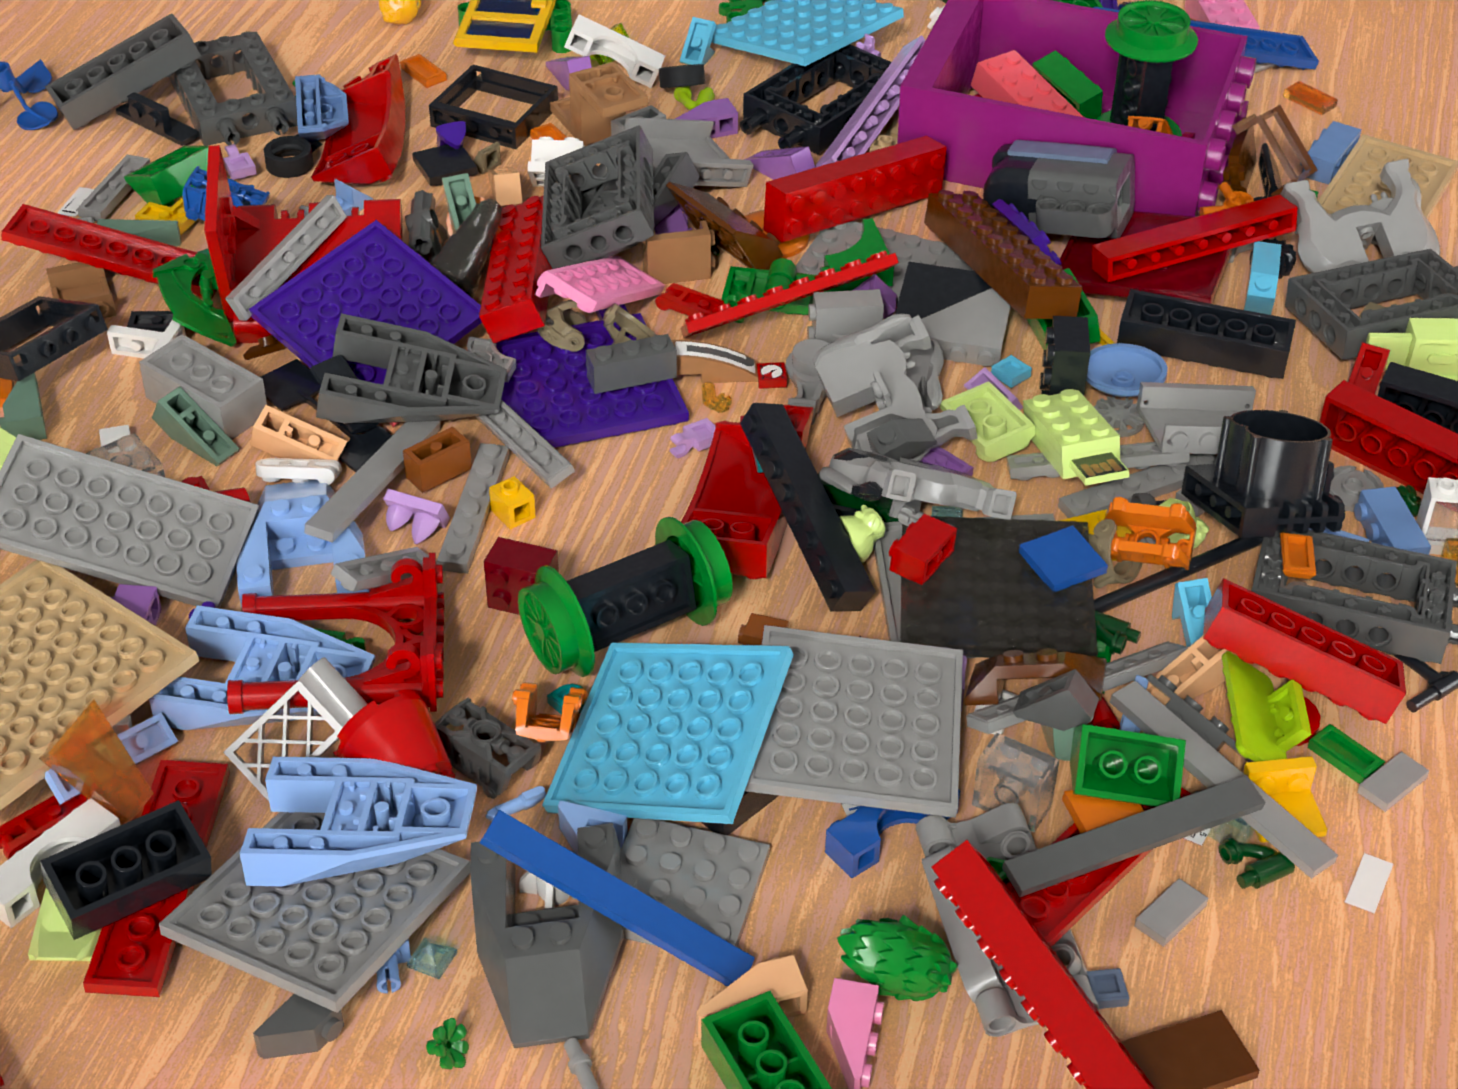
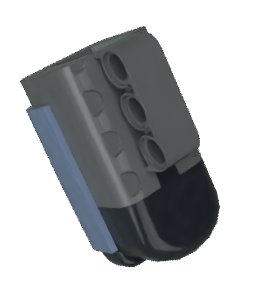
M1015 140L1013 144L1001 146L993 156L992 171L984 184L983 200L987 201L993 209L995 208L992 204L999 199L1008 205L1012 203L1019 213L1023 212L1029 222L1033 221L1038 230H1043L1045 233L1091 238H1120L1134 211V155L1117 153L1116 148Z

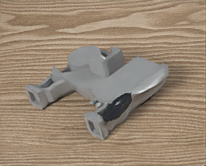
M850 447L834 454L829 466L823 467L819 472L820 479L865 501H876L882 496L893 499L889 516L894 518L898 517L903 506L915 509V513L919 512L923 501L978 512L982 510L983 514L987 516L1011 520L1017 496L1014 491L994 488L988 482L950 468L900 457V461L876 452H868Z

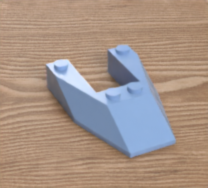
M316 479L301 483L290 482L265 485L257 504L259 505V512L237 559V583L241 608L243 594L257 593V596H274L272 570L332 562L335 565L340 562L365 558L363 533L355 521L334 542L304 533L305 523L335 494L331 485L319 483ZM335 578L337 593H353L345 589L341 582ZM364 589L357 592H369V589Z
M197 605L185 627L189 647L196 651L198 657L233 661L235 664L225 683L178 677L159 693L151 697L149 702L152 715L155 716L162 713L170 728L196 730L251 725L268 709L245 710L244 714H229L227 704L228 680H243L244 682L299 680L314 663L323 657L331 663L343 678L350 677L372 669L375 655L289 618ZM290 708L289 715L307 716L308 708ZM280 709L275 715H283V709ZM314 709V715H313V716L320 715V714ZM270 719L267 723L283 722V719Z
M273 756L265 778L271 812L325 813L320 830L248 828L240 850L246 886L282 887L394 865L466 839L477 794V784L371 758Z

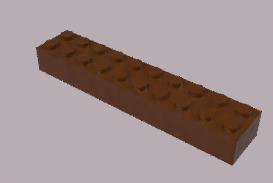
M940 190L939 193H929L924 223L1024 319H1053V316L1077 317L1082 286L1073 279V276L1067 274L1060 265L1052 261L1050 256L1044 254L1040 247L1034 245L1027 236L1019 232L1018 228L1011 225L1008 219L1003 218L987 201L979 197L978 193L963 191V194H954L948 190Z

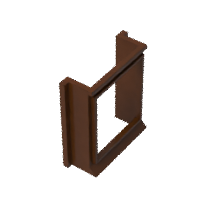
M1281 105L1258 117L1253 114L1232 125L1238 135L1259 124L1290 178V181L1287 183L1302 181L1318 171ZM1272 116L1277 120L1305 169L1298 176L1265 121ZM1284 185L1271 193V195L1281 194Z

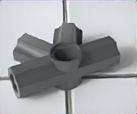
M421 190L415 192V196L411 200V214L405 216L406 226L409 231L408 246L420 254L427 262L432 263L447 257L443 245L448 239L447 230L439 223L435 213L436 200L433 194Z

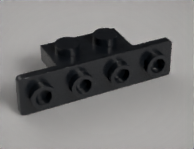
M136 92L127 96V103L116 108V114L181 146L189 144L200 136L198 130L171 118L167 107Z

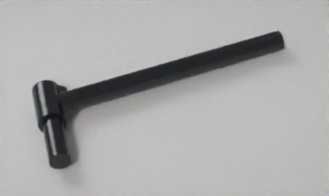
M1398 654L1393 655L1428 681L1425 691L1407 701V708L1414 713L1434 700L1439 701L1458 689L1457 671H1441L1438 673L1428 664L1416 658Z

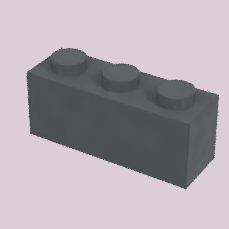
M668 334L587 349V378L595 394L677 378V350Z

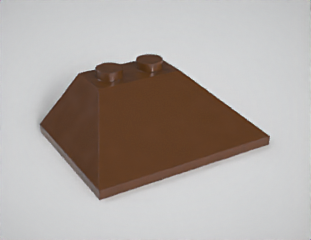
M1051 648L1041 649L1037 653H1023L1021 650L1006 651L1003 654L975 664L964 698L965 706L999 704L1005 680L1055 678L1074 669H1077L1097 695L1099 701H1101L1107 666L1106 658L1070 652H1057L1056 649Z

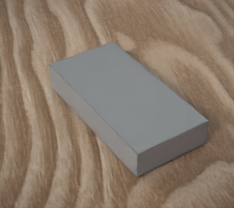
M1401 751L1359 785L1357 793L1386 812L1425 781L1429 770Z
M1179 878L1136 918L1134 927L1164 947L1207 906L1208 897Z

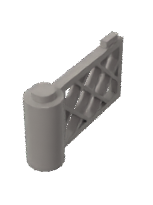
M323 657L314 663L295 685L224 751V754L269 801L267 787L263 782V768H269L271 763H264V743L282 744V757H288V744H306V757H320L339 739L337 735L343 726L368 703L331 663ZM298 692L308 701L307 716L289 715L290 700ZM283 707V715H275ZM314 709H315L321 716H313V715H314ZM270 719H283L282 739H265V724ZM289 719L307 720V740H289ZM313 720H326L335 732L325 741L313 740ZM258 731V739L251 738ZM245 743H258L257 763H246L236 751ZM312 745H320V746L312 753ZM250 767H257V774Z

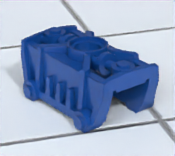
M199 166L194 169L183 188L182 196L186 217L194 221L197 219L205 221L207 171L200 169ZM227 178L234 206L265 205L268 201L270 192L267 191L265 193L254 189V185H243Z

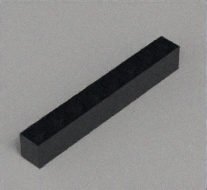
M753 403L740 424L830 612L861 611L876 591L783 404Z

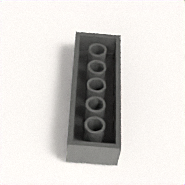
M171 13L46 85L45 88L73 130H76L79 127L86 126L94 118L108 113L118 104L127 102L129 94L147 90L154 83L173 75L178 69L192 64L197 58L201 57V54L188 31Z

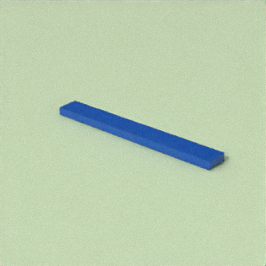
M498 810L480 841V844L727 987L749 971L755 960V957L501 810Z

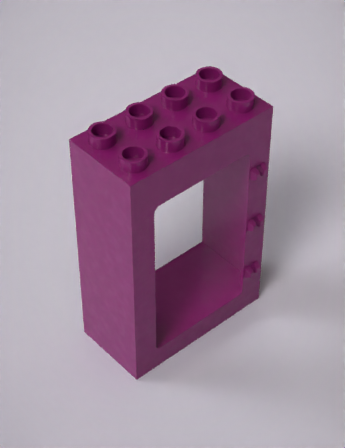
M948 0L901 83L897 144L923 136H928L947 146L943 180L983 189L992 171L993 156L1001 146L1013 144L1015 140L1116 148L1117 153L1134 155V211L1198 217L1200 207L1215 206L1219 185L1224 182L1223 171L1228 166V156L1236 137V132L1232 125L1241 121L1247 115L1249 101H1245L1247 88L1250 89L1257 58L1244 56L1248 36L1190 26L1198 37L1197 48L1189 56L1173 62L1171 84L1169 85L1167 97L1168 104L1165 109V116L1172 119L1179 126L1182 135L1184 132L1195 133V139L967 95L969 90L973 88L971 82L978 62L1015 50L1032 66L1034 62L1056 50L1063 57H1066L1079 71H1082L1088 79L1101 88L1103 91L1101 113L1111 111L1119 53L1113 50L1106 42L1105 30L1112 21L1118 18V12L1053 0Z

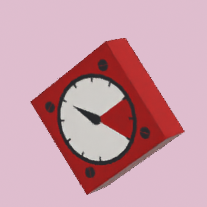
M784 362L756 363L758 387L760 389L787 387Z

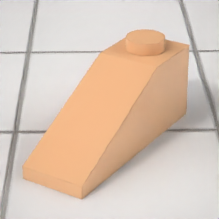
M513 167L488 170V177L496 206L504 208L507 205L513 204L516 206L523 203L520 174Z
M267 405L263 408L253 427L250 442L251 446L280 458L336 461L339 460L347 444V441Z
M1202 636L1160 671L1155 678L1159 679L1163 675L1178 687L1174 691L1175 694L1183 700L1187 695L1193 699L1218 687L1225 681L1222 654L1228 650L1214 648ZM1148 682L1146 690L1165 706L1170 699Z
M794 955L782 958L775 957L766 962L756 964L696 1010V1034L698 1039H701L702 1018L768 991H771L787 1018L807 1013L808 990Z

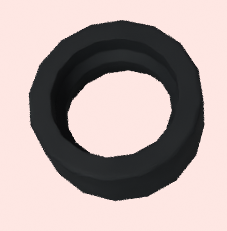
M703 64L670 66L658 69L661 88L705 84Z
M283 136L273 139L263 149L266 169L277 177H298L311 170L314 164L311 144L306 139L298 136Z

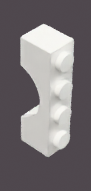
M578 15L564 46L582 56L594 54L608 56L618 61L627 70L630 79L649 88L652 87L658 75V69L661 68L666 56L582 15Z
M90 798L0 865V920L10 928H13L40 907L37 897V889L43 878L40 860L120 826L119 818Z

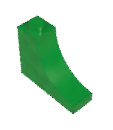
M873 218L862 219L861 239L855 245L839 253L824 255V267H820V272L834 268L835 272L841 271L840 267L858 259L861 260L862 264L866 263L865 259L882 251H886L887 255L890 254ZM894 267L876 274L887 286H893ZM871 276L832 288L829 292L852 291Z

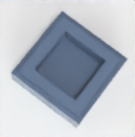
M1120 968L1087 971V978L1099 1009L1128 1006L1130 998Z

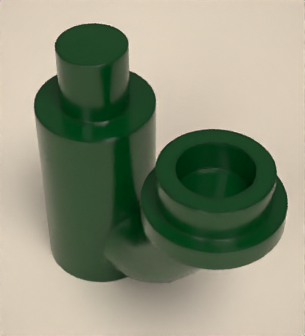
M1095 610L1091 613L1086 631L1092 633L1098 640L1109 646V653L1113 655L1115 653L1121 655L1127 641L1137 644L1141 636L1140 631L1130 628L1131 623Z
M1233 838L1225 839L1223 844L1219 845L1220 857L1226 864H1238L1242 862L1243 857L1260 859L1247 865L1245 873L1237 876L1238 885L1242 889L1249 886L1258 889L1293 873L1295 870L1294 863L1285 855L1267 846L1237 843Z

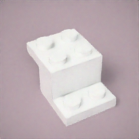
M540 137L539 140H532L531 161H528V174L533 187H544L545 162L583 148V141L573 137H567L564 140Z

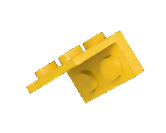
M1312 756L1245 763L1243 774L1247 775L1250 780L1315 836H1326L1328 829L1310 790L1317 768ZM1255 830L1260 842H1269Z

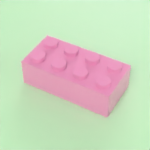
M1244 0L1185 1L1184 9L1191 20L1257 30L1260 28Z

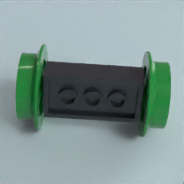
M1154 0L1132 2L1120 9L1118 18L1112 21L1105 30L1106 42L1113 50L1119 53L1112 109L1101 114L1095 120L1128 126V116L1162 118L1168 122L1173 133L1172 135L1182 136L1179 126L1172 119L1165 116V109L1168 104L1167 97L1169 85L1171 84L1173 62L1192 54L1198 44V37L1190 27V17L1183 9L1170 3ZM1153 123L1150 130L1156 131L1158 124Z
M665 517L657 524L654 546L566 581L551 566L545 565L540 567L535 575V584L519 591L518 609L527 639L541 664L552 674H559L570 669L578 676L586 677L594 669V652L610 646L611 643H618L684 614L701 626L712 623L716 617L717 607L731 599L733 590L732 576L720 543L704 523L699 520H692L683 524L676 518Z

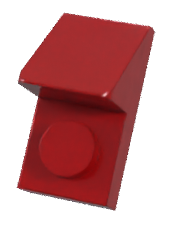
M1362 342L1349 383L1376 395L1385 373L1390 350Z

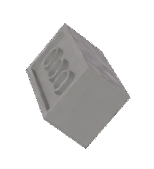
M183 334L139 361L146 398L157 404L158 400L180 386L231 440L253 426L263 408L267 405L263 378Z

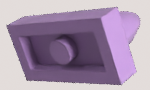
M391 489L387 490L383 498L388 506L386 522L390 531L402 527L410 518L413 519L412 538L414 544H418L428 538L437 526L446 528L450 519L443 504Z

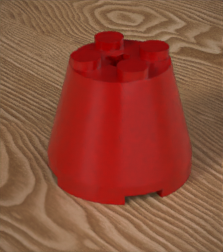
M397 690L394 698L379 705L373 700L351 717L337 735L341 742L338 749L333 752L335 758L377 759L455 779L456 775L452 771L451 762L428 706L414 690Z

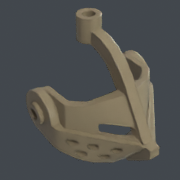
M571 299L548 309L545 326L537 328V331L548 343L561 349L577 352L584 347L585 339L582 332L571 325L586 323V318L582 313L570 309L578 308L577 302Z
M616 303L608 307L604 313L603 325L614 341L612 345L631 340L625 336L626 332L636 337V340L657 335ZM614 322L621 328L620 331L613 326Z
M1112 519L1100 521L1094 528V535L1086 534L1084 536L1086 541L1108 565L1107 573L1094 578L1093 585L1098 589L1107 584L1130 583L1135 580L1142 567V562L1126 560L1118 562L1113 567L1111 543L1117 530V525Z

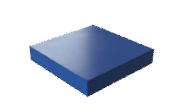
M1073 525L1020 544L1019 553L1052 593L1107 573L1108 565Z

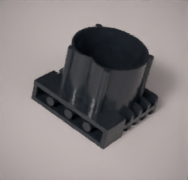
M1246 410L1234 413L1231 416H1224L1216 464L1185 466L1181 494L1240 538L1275 537L1276 531L1291 533L1296 530L1298 533H1307L1309 528L1318 533L1324 532L1325 527L1332 532H1339L1345 519L1344 503L1329 493L1331 481L1334 478V464L1329 461L1333 441L1330 438L1331 431L1324 424L1305 416L1288 413L1286 410Z

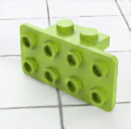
M1230 651L1222 654L1223 674L1227 685V697L1232 714L1231 722L1234 726L1235 746L1238 752L1244 758H1249L1254 762L1287 759L1286 752L1312 735L1301 684L1292 679L1274 691L1273 683L1267 675L1244 662Z

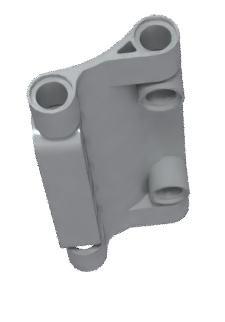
M1006 803L971 820L958 823L948 822L945 818L938 815L924 817L916 824L915 828L925 858L922 859L923 868L955 961L958 964L962 982L969 997L976 1004L985 1033L992 1037H999L1026 1027L1038 1025L1037 1020L1034 1021L1021 1004L1026 999L1024 995L1020 997L1014 989L1011 990L998 971L1003 966H998L993 959H989L976 942L981 936L977 937L970 928L968 929L955 913V910L960 906L955 907L950 899H946L933 882L938 876L931 868V866L965 840H968L986 859L993 857L1009 860L1037 850L1021 807L1015 803ZM1070 929L1051 947L1064 965H1068L1066 968L1099 1011L1098 1003L1087 978L1086 966Z

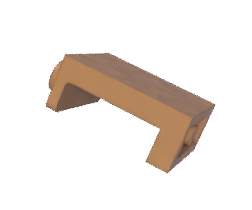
M704 220L700 221V229L663 234H656L654 230V236L643 241V272L663 284L711 279V268L715 267L714 253L711 252V246L715 245L713 229L709 230L707 222Z
M77 262L46 269L53 298L98 304L103 318L116 316L113 296L109 290L103 268H95L92 265Z

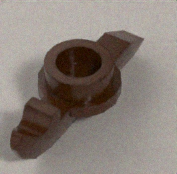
M273 335L258 339L259 345L250 347L243 354V358L249 360L283 350L287 347L280 341L275 340Z

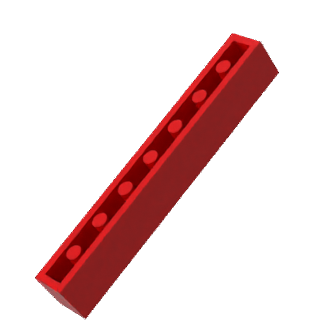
M1279 194L1092 245V270L1105 281L1112 282L1296 231L1298 207Z

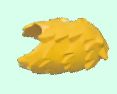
M379 0V9L383 20L393 24L410 23L418 14L421 0Z

